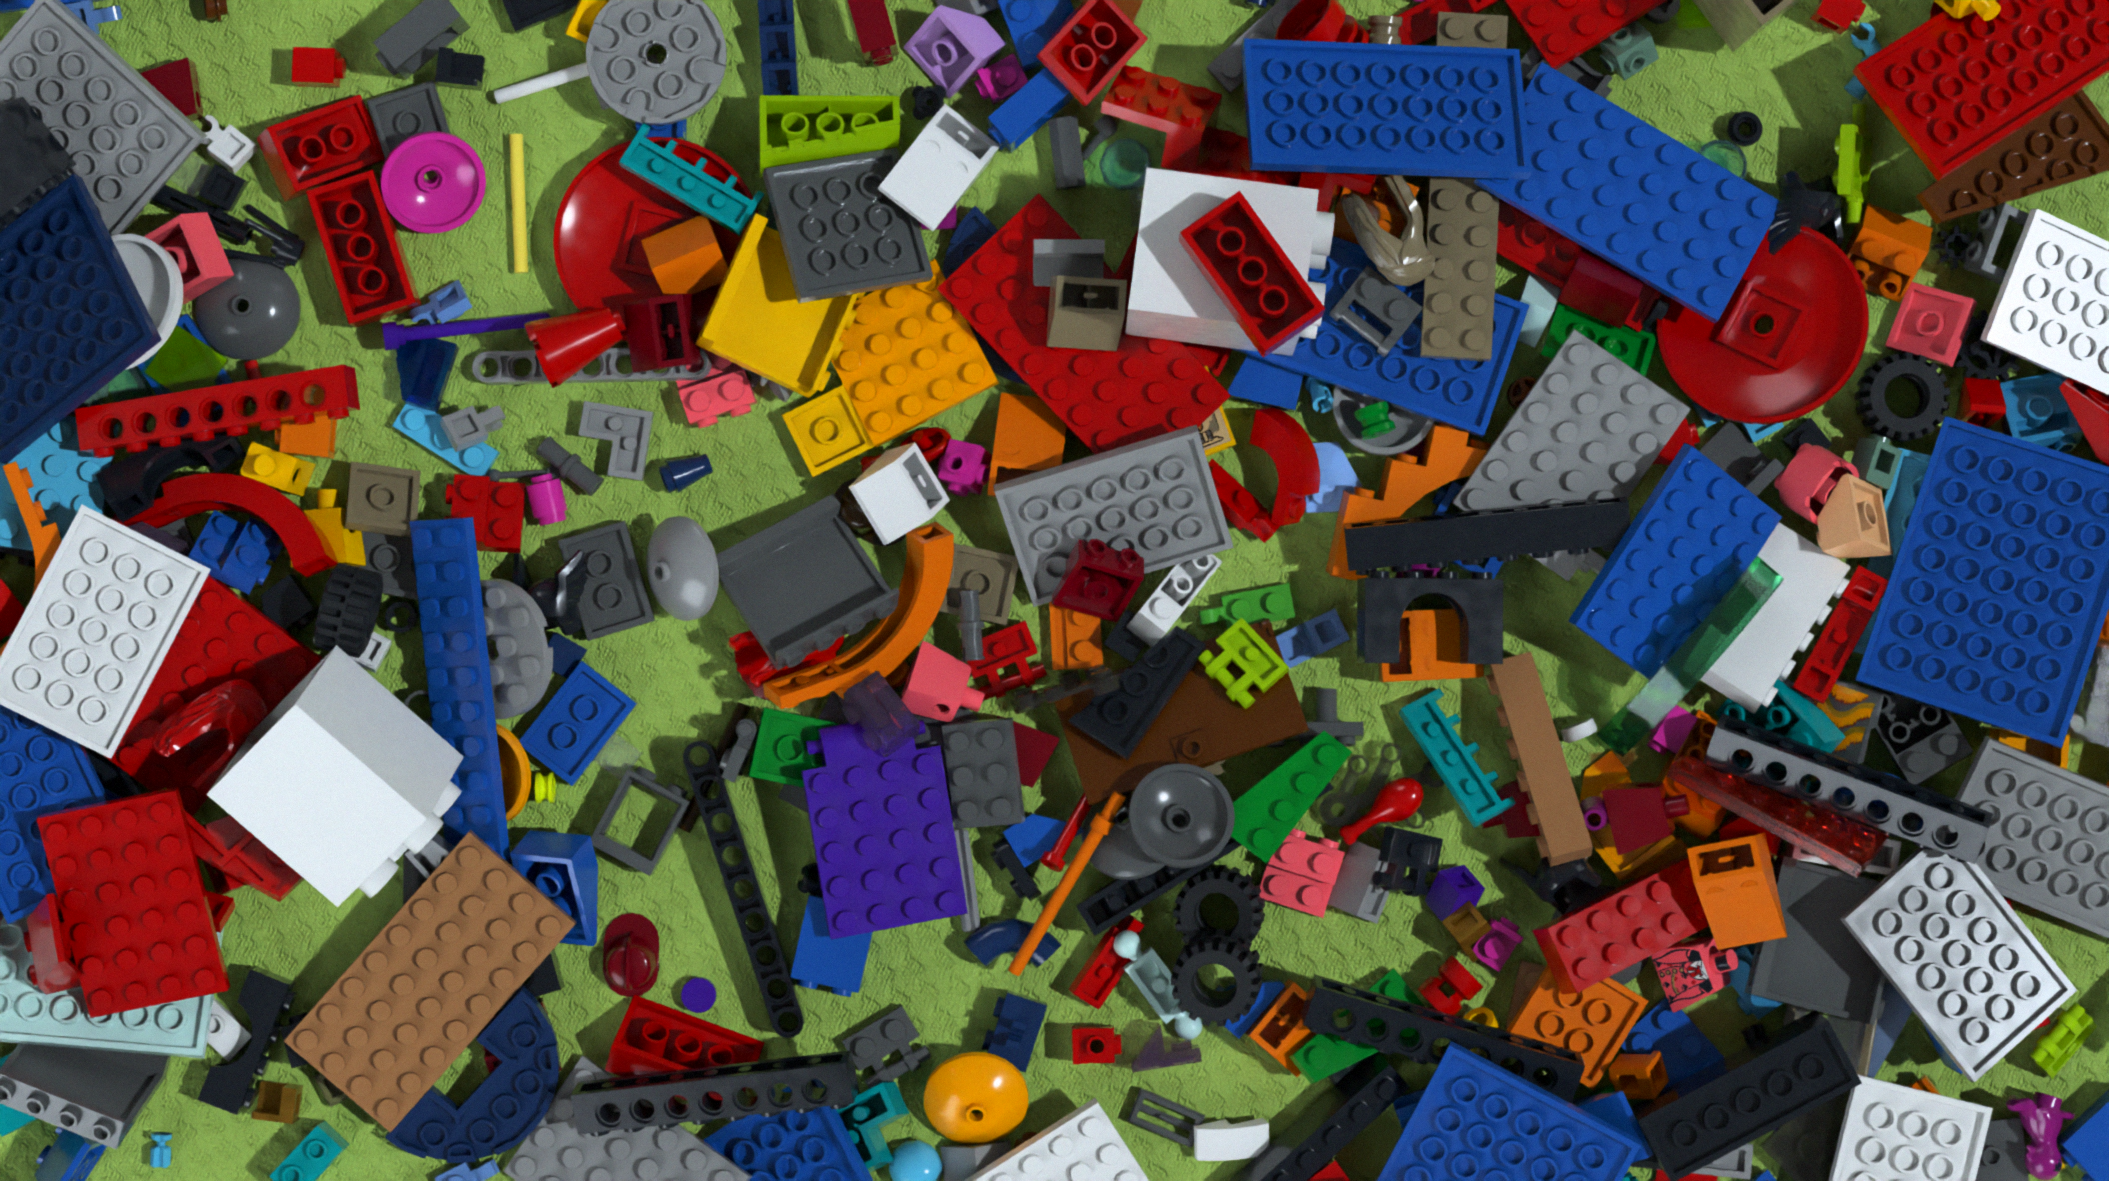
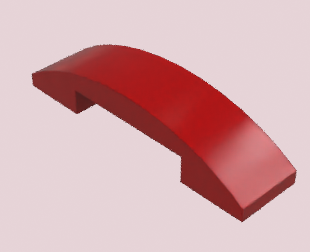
M1426 0L1399 15H1394L1403 18L1402 26L1399 27L1398 31L1401 44L1419 45L1435 37L1438 12L1477 14L1499 0ZM1371 28L1367 30L1368 35L1371 34Z
M1858 565L1825 629L1792 687L1793 689L1824 705L1879 604L1889 580Z

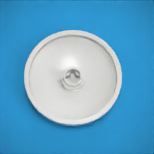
M118 234L111 236L162 340L125 370L143 363L164 345L178 322L183 304V280L174 258L157 243L136 234Z

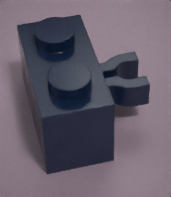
M1010 990L1007 991L1005 998L999 996L992 1015L998 1017L995 1030H987L981 1049L1006 1059L1019 1071L1026 1072L1047 1009V1003Z

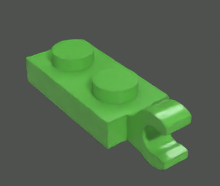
M1289 583L1220 596L1222 607L1198 611L1201 625L1225 621L1226 630L1241 617L1249 625L1268 618L1270 622L1296 617Z

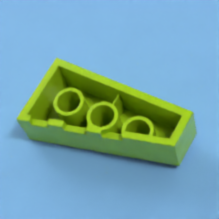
M759 95L760 177L763 176L762 173L765 168L891 148L899 149V96Z

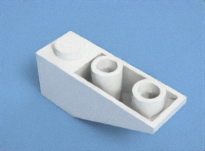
M1210 554L1176 564L1126 628L1152 648L1168 632L1222 561L1215 555Z

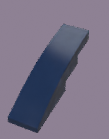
M757 0L763 95H800L793 0Z

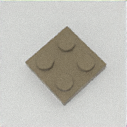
M351 461L348 474L344 529L411 538L409 521H415L418 517L421 471Z
M954 543L952 572L939 612L959 615L957 591L979 590L981 620L1007 625L1019 568L1017 557Z

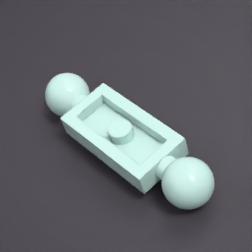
M1124 930L1118 933L1114 939V950L1119 956L1131 960L1122 968L1161 1020L1167 1024L1174 1018L1176 1020L1175 1031L1179 1037L1185 1040H1192L1198 1037L1202 1031V1021L1200 1017H1197L1195 1021L1189 1018L1190 1012H1186V1010L1182 1012L1178 1007L1181 999H1174L1172 973L1154 949L1150 946L1142 952L1140 950V937L1133 931Z

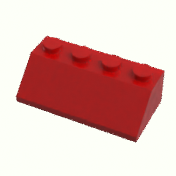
M634 995L611 1046L605 1071L625 1077L754 1062L759 1060L765 1042ZM748 1087L742 1088L745 1094L747 1093ZM715 1091L708 1092L711 1098L723 1100L719 1093ZM675 1095V1097H678V1098H681V1099H684V1100L687 1101V1099H686L685 1097L680 1096V1095Z

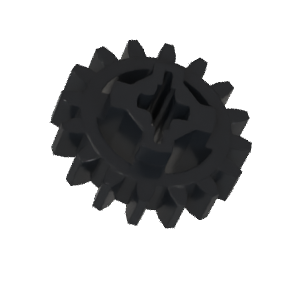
M1986 310L1978 311L1977 319L1972 315L1957 354L1958 361L1954 363L1953 368L1963 367L1965 369L1961 376L1963 379L1964 377L1969 378L1971 375H1974V378L1997 380L1998 376L2001 381H2006L2010 379L2007 370L2011 372L2019 371L2020 367L2015 363V360H2021L2022 358L2008 352L2005 362L1998 368V365H2000L1999 358L2007 351L1993 346V351L1991 352L1981 350L1982 344L1991 345L1980 340L1989 318ZM1976 327L1974 339L1971 343L1966 344L1969 333ZM1968 357H1971L1975 361H1977L1979 363L1980 369L1974 366L1970 362Z

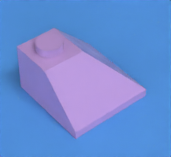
M940 5L903 48L937 85L945 88L946 96L951 98L977 75L976 70L982 67L985 68L1007 43L983 17Z

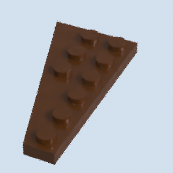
M2082 89L1941 180H1936L1916 195V197L1934 222L1940 224L2108 172L2109 125Z

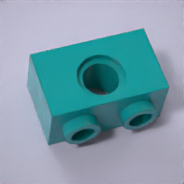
M323 1121L306 1136L269 1177L273 1181H316L350 1144L326 1121Z

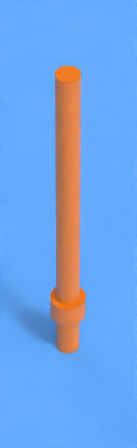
M1114 790L1102 812L1096 813L1090 823L1092 828L1010 964L1008 970L1014 975H1021L1104 835L1108 836L1115 824L1113 819L1126 799L1118 791Z

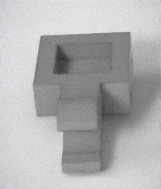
M473 406L443 416L440 425L455 452L487 441L488 432L502 428L501 420H504L506 416L500 406H494L477 414Z

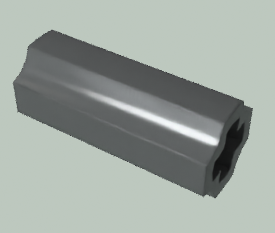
M1077 116L1049 119L1048 126L1057 190L1085 187L1086 181Z

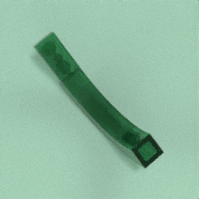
M1757 556L1736 577L1721 598L1680 646L1600 728L1596 735L1623 757L1681 701L1712 667L1768 601L1784 578Z

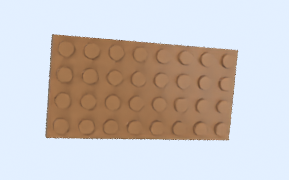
M470 830L294 1028L284 1042L391 1133L574 927L577 921Z

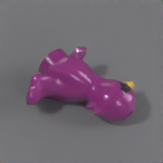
M2035 1092L2033 1100L2029 1098L2019 1099L2016 1095H2010L2006 1106L2013 1112H2019L2021 1122L2032 1139L2031 1144L2026 1145L2027 1150L2024 1158L2026 1168L2037 1179L2051 1180L2067 1165L2057 1147V1137L2062 1128L2063 1119H2074L2075 1114L2060 1110L2062 1099L2048 1094Z

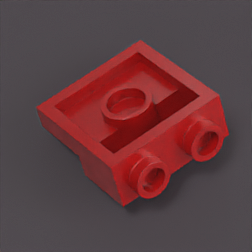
M455 474L454 484L447 483L446 504L452 505L451 516H444V518L473 517L477 551L521 553L526 483L490 481V476Z

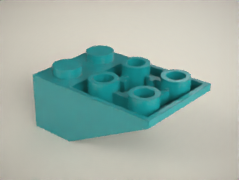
M1779 679L1773 685V687L1778 689V692L1769 706L1765 707L1761 704L1755 714L1729 698L1715 712L1719 718L1723 713L1832 753L1846 738L1821 709ZM1771 762L1772 766L1778 770L1786 769L1782 763ZM1811 774L1805 775L1806 779L1811 776Z

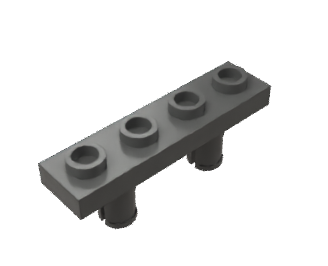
M1330 688L1317 689V720L1306 722L1309 731L1265 747H1284L1286 742L1300 741V746L1303 747L1323 730L1345 747L1355 746L1356 741H1361L1364 736L1363 722H1341V720H1338L1337 690Z

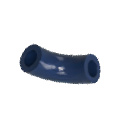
M1015 918L992 921L970 934L963 942L985 966H988L1003 954H1017L1035 923ZM1046 931L1029 961L1038 968L1062 944Z

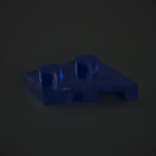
M436 338L406 341V345L399 346L400 349H396V362L401 379L402 400L405 404L438 412L459 347L455 343Z

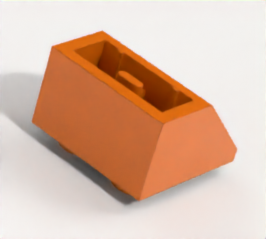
M1867 203L1861 214V224L1855 225L1844 253L1856 268L1866 290L1900 303L1929 252L1933 228Z
M321 387L313 395V401L316 405L320 404L324 398V392ZM288 393L284 394L280 399L282 411L290 404ZM325 415L315 417V423L308 425H294V421L283 422L282 428L275 430V444L280 446L279 452L292 456L334 459L337 420H328V416Z
M1288 979L1284 983L1285 987L1248 1028L1245 1034L1293 1075L1298 1077L1302 1072L1289 1056L1316 1033L1310 1031L1307 1026H1304L1301 1011L1308 993L1294 981Z

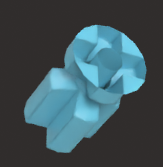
M151 1133V1139L156 1141L157 1145L150 1149V1166L153 1168H167L171 1164V1147L165 1145V1143L172 1139V1133Z

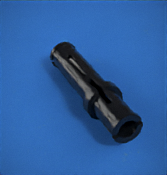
M164 185L151 200L179 214L208 212V215L230 225V227H227L211 219L217 234L221 233L240 242L242 245H246L254 232V229L245 225L243 221L229 215L226 209L212 207L168 185ZM175 200H178V201H180V202H183V203H185V204H187V205H189V206H191V207L197 209L198 211H194V210H192V209H190V208H187V207H185V206H183V205H181V204L175 202Z

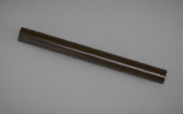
M741 702L737 703L716 747L720 762L725 750L732 748L737 737L735 730L737 723L746 718L751 708ZM710 779L702 783L701 789L706 797L709 796L715 780ZM695 794L678 828L688 833H691L700 814Z

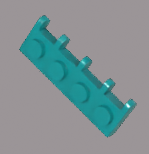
M644 123L620 159L619 166L740 236L762 202L765 194L758 191L752 200L733 189L738 180L734 175H730L726 183L723 184L703 172L708 162L705 158L701 157L694 167L672 154L678 144L676 141L671 139L664 149L645 138L651 127Z
M1439 688L1401 708L1399 715L1475 828L1508 810L1516 802L1512 796L1501 801L1491 786V783L1499 778L1496 771L1486 775L1483 774L1471 756L1480 747L1476 742L1465 747L1453 726L1461 721L1458 714H1454L1446 718L1436 703L1437 700L1444 696V693Z

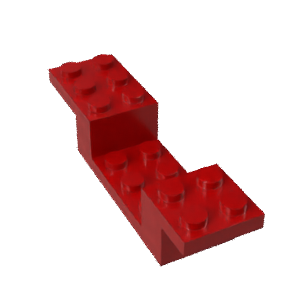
M1124 65L1102 101L1101 113L1167 133L1161 167L1179 172L1317 189L1319 194L1316 211L1330 213L1342 187L1369 195L1378 174L1250 170L1248 138L1237 135L1232 131L1216 128L1223 94L1213 92L1205 87H1197L1180 82L1173 77H1164L1147 72L1140 67Z

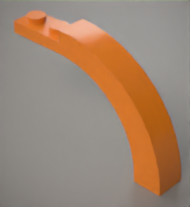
M15 461L4 465L3 469L33 545L35 556L34 594L58 550L62 538L56 522L44 527L42 526L41 522L47 520L40 500L33 502L28 489L34 487L27 467L20 469ZM8 641L0 648V656L4 651Z
M937 522L918 527L906 533V564L898 589L899 599L895 611L886 618L881 619L864 639L843 654L829 661L763 683L764 696L780 709L796 707L800 702L814 697L827 696L831 691H834L845 700L872 687L893 672L915 650L940 610L952 572L954 534Z

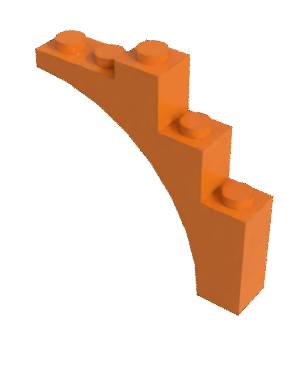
M1439 422V424H1432L1430 431L1425 437L1420 463L1417 462L1418 456L1407 453H1398L1396 458L1386 456L1377 496H1374L1375 490L1359 486L1354 487V492L1343 490L1326 572L1331 576L1355 581L1359 578H1367V575H1356V570H1348L1344 524L1400 518L1408 508L1429 492L1450 481L1470 476L1490 448L1491 443L1470 439V444H1467L1469 432Z

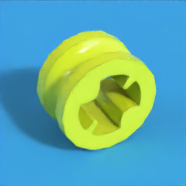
M536 772V803H542V800L545 799L549 803H555V773L549 772L547 776H544L541 772Z

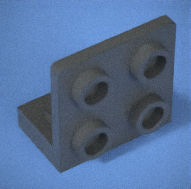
M1727 422L1699 450V452L1756 497L1785 468L1776 458L1768 459L1732 422Z

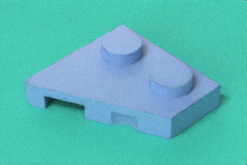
M1338 442L1313 443L1320 467L1319 493L1305 496V513L1339 512L1343 490L1354 492L1355 486H1363Z

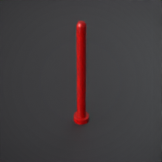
M1085 791L1051 851H1044L1040 858V862L1051 870L1062 871L1065 865V861L1062 858L1093 806H1089Z

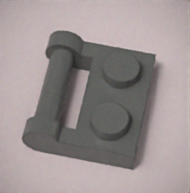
M1367 265L1332 309L1329 316L1336 321L1342 320L1378 348L1376 352L1385 358L1422 311L1423 307ZM1352 302H1355L1389 328L1391 333L1385 337L1351 311L1349 306Z

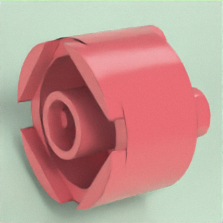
M1804 443L1799 447L1796 456L1791 460L1787 468L1777 475L1774 486L1779 490L1780 501L1785 507L1818 526L1817 517L1841 476L1851 474L1859 478V473L1853 464L1822 446H1812L1809 443Z

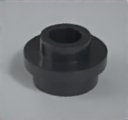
M1739 112L1728 122V136L1738 146L1746 147L1753 145L1762 135V123L1751 112ZM1744 123L1749 126V135L1744 136L1739 133L1738 127L1740 124Z

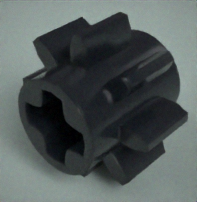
M1958 225L1952 227L1950 236L1943 230L1938 232L1937 235L1942 241L1931 246V249L1938 251L1940 256L1936 263L1949 262L1950 270L1957 269L1958 260L1965 264L1966 250L1971 243L1969 238L1973 233H1959ZM1952 242L1955 243V246L1961 247V251L1955 255L1954 250L1948 249V244Z

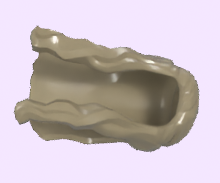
M1382 175L1381 177L1403 215L1404 228L1400 239L1379 226L1364 201L1358 195L1352 192L1350 194L1345 193L1340 197V202L1358 243L1367 256L1376 264L1379 272L1394 285L1410 286L1425 279L1432 273L1436 265L1435 256L1430 253L1424 242L1422 211L1411 188L1402 175Z

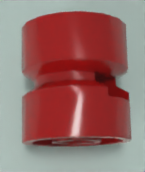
M1451 955L1438 967L1439 975L1437 977L1429 976L1417 990L1437 1011L1455 1016L1462 1009L1461 1001H1470L1483 986ZM1445 983L1455 991L1449 998L1440 991Z

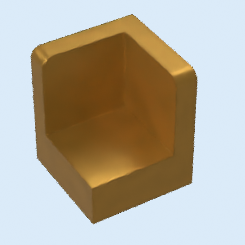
M1468 901L1444 919L1442 923L1457 945L1474 963L1478 960V957L1470 946L1492 928L1474 905Z
M262 1081L259 1087L257 1109L252 1111L251 1119L289 1124L298 1121L303 1085Z

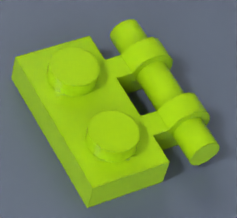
M1242 617L1216 639V644L1223 650L1217 658L1209 650H1205L1198 657V660L1206 667L1205 672L1211 679L1216 678L1227 689V696L1233 702L1237 700L1245 709L1255 702V699L1247 691L1249 687L1255 684L1262 693H1265L1289 671L1287 664ZM1232 661L1244 673L1238 680L1226 669Z
M2076 1002L2066 1012L2064 1010L2061 1011L2056 1017L2058 1022L2046 1035L2042 1034L2035 1041L2037 1046L2029 1054L2035 1060L2040 1070L2051 1079L2056 1076L2097 1028L2093 1019L2085 1013L2086 1010Z

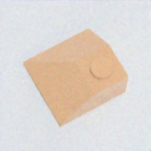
M1851 474L1842 475L1817 517L1819 531H1817L1816 537L1822 552L1839 559L1888 556L1893 554L1882 490Z

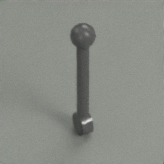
M554 466L548 467L547 470L508 472L491 469L487 476H490V481L498 482L500 479L537 477L551 473L553 479H557L560 475H558L559 470Z

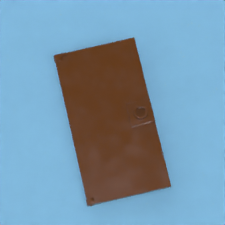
M1269 618L1251 624L1250 627L1284 661ZM1221 635L1202 641L1206 644L1205 650H1209L1216 658L1223 652L1216 644V639ZM1198 660L1134 753L1126 761L1069 723V719L1077 712L1080 713L1091 703L1094 697L1101 691L1104 692L1118 680V676L1134 665L1051 692V698L1055 703L1089 806L1109 800L1114 790L1121 794L1135 791L1145 776L1162 766L1182 763L1205 768L1217 762L1309 731L1288 672L1265 693H1262L1255 684L1249 687L1247 691L1255 699V702L1245 709L1237 700L1233 702L1227 696V689L1216 678L1211 679L1205 672L1206 667ZM1233 661L1226 667L1236 680L1244 675Z

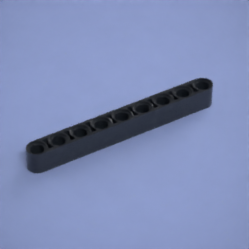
M695 740L684 750V765L772 1026L781 1037L792 1038L803 1029L805 1022L804 1010L793 978H790L791 972L726 779L721 777L723 770L719 768L720 761L716 749L707 740ZM701 746L708 751L709 761L705 765H697L691 760L690 753L694 747ZM715 780L720 786V795L716 798L706 797L701 789L704 781ZM717 813L727 814L731 818V828L727 831L717 830L713 825V816ZM729 846L738 847L743 854L742 861L738 864L728 863L724 858L725 848ZM740 879L749 880L753 884L754 892L749 897H742L736 893L735 883ZM753 912L760 913L765 919V926L760 930L749 928L746 924V916ZM761 946H771L776 952V959L771 963H764L759 960L757 950ZM782 979L787 985V992L781 996L773 995L768 989V983L771 980ZM784 1012H793L798 1017L799 1023L794 1028H784L779 1022L780 1015Z

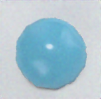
M921 1140L905 1141L894 1149L892 1153L894 1161L889 1163V1172L893 1181H940L943 1165L939 1154L932 1145Z

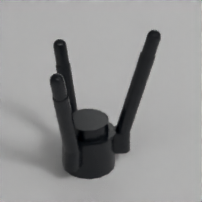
M246 205L248 212L277 232L275 233L248 218L244 220L245 225L274 240L270 252L276 254V256L269 257L223 249L226 256L270 264L283 270L287 264L295 267L306 242L299 239V235L288 231L252 205Z

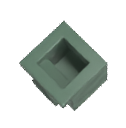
M1871 433L1869 438L1859 437L1851 460V464L1858 470L1859 479L1878 488L1890 490L1902 450L1889 445L1891 439L1879 434Z

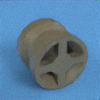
M1384 15L1368 16V24L1371 26L1368 43L1401 44L1398 31L1399 27L1402 26L1403 18Z

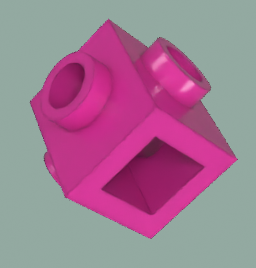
M950 439L945 455L940 458L938 463V479L948 486V492L955 495L967 497L968 492L981 495L983 486L989 481L992 455L981 445Z

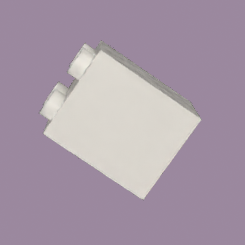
M1147 167L1125 334L1258 352L1180 244V232L1240 191L1324 306L1326 284L1309 282L1308 273L1309 268L1325 269L1326 258L1330 255L1335 213L1316 211L1319 194L1317 189ZM1322 317L1271 353L1292 356L1299 337L1316 339L1318 326H1321Z
M336 645L248 735L206 795L338 907L357 888L369 898H372L395 874L399 867L395 862L407 849L417 854L435 836L444 823L440 817L452 806L462 792L450 780L464 756Z

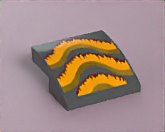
M1838 678L1824 705L1809 697L1808 701L1821 709L1846 736L1831 754L1858 764L1864 762L1870 731L1878 725L1884 698L1883 693Z

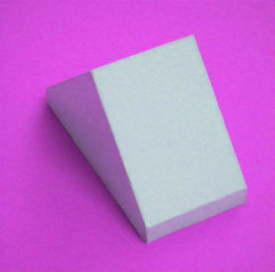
M1530 271L1517 301L1530 305L1517 341L1535 348L1553 314L1561 288Z

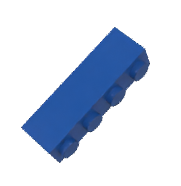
M996 0L1023 72L1044 65L1036 55L1059 26L1074 11L1071 1Z

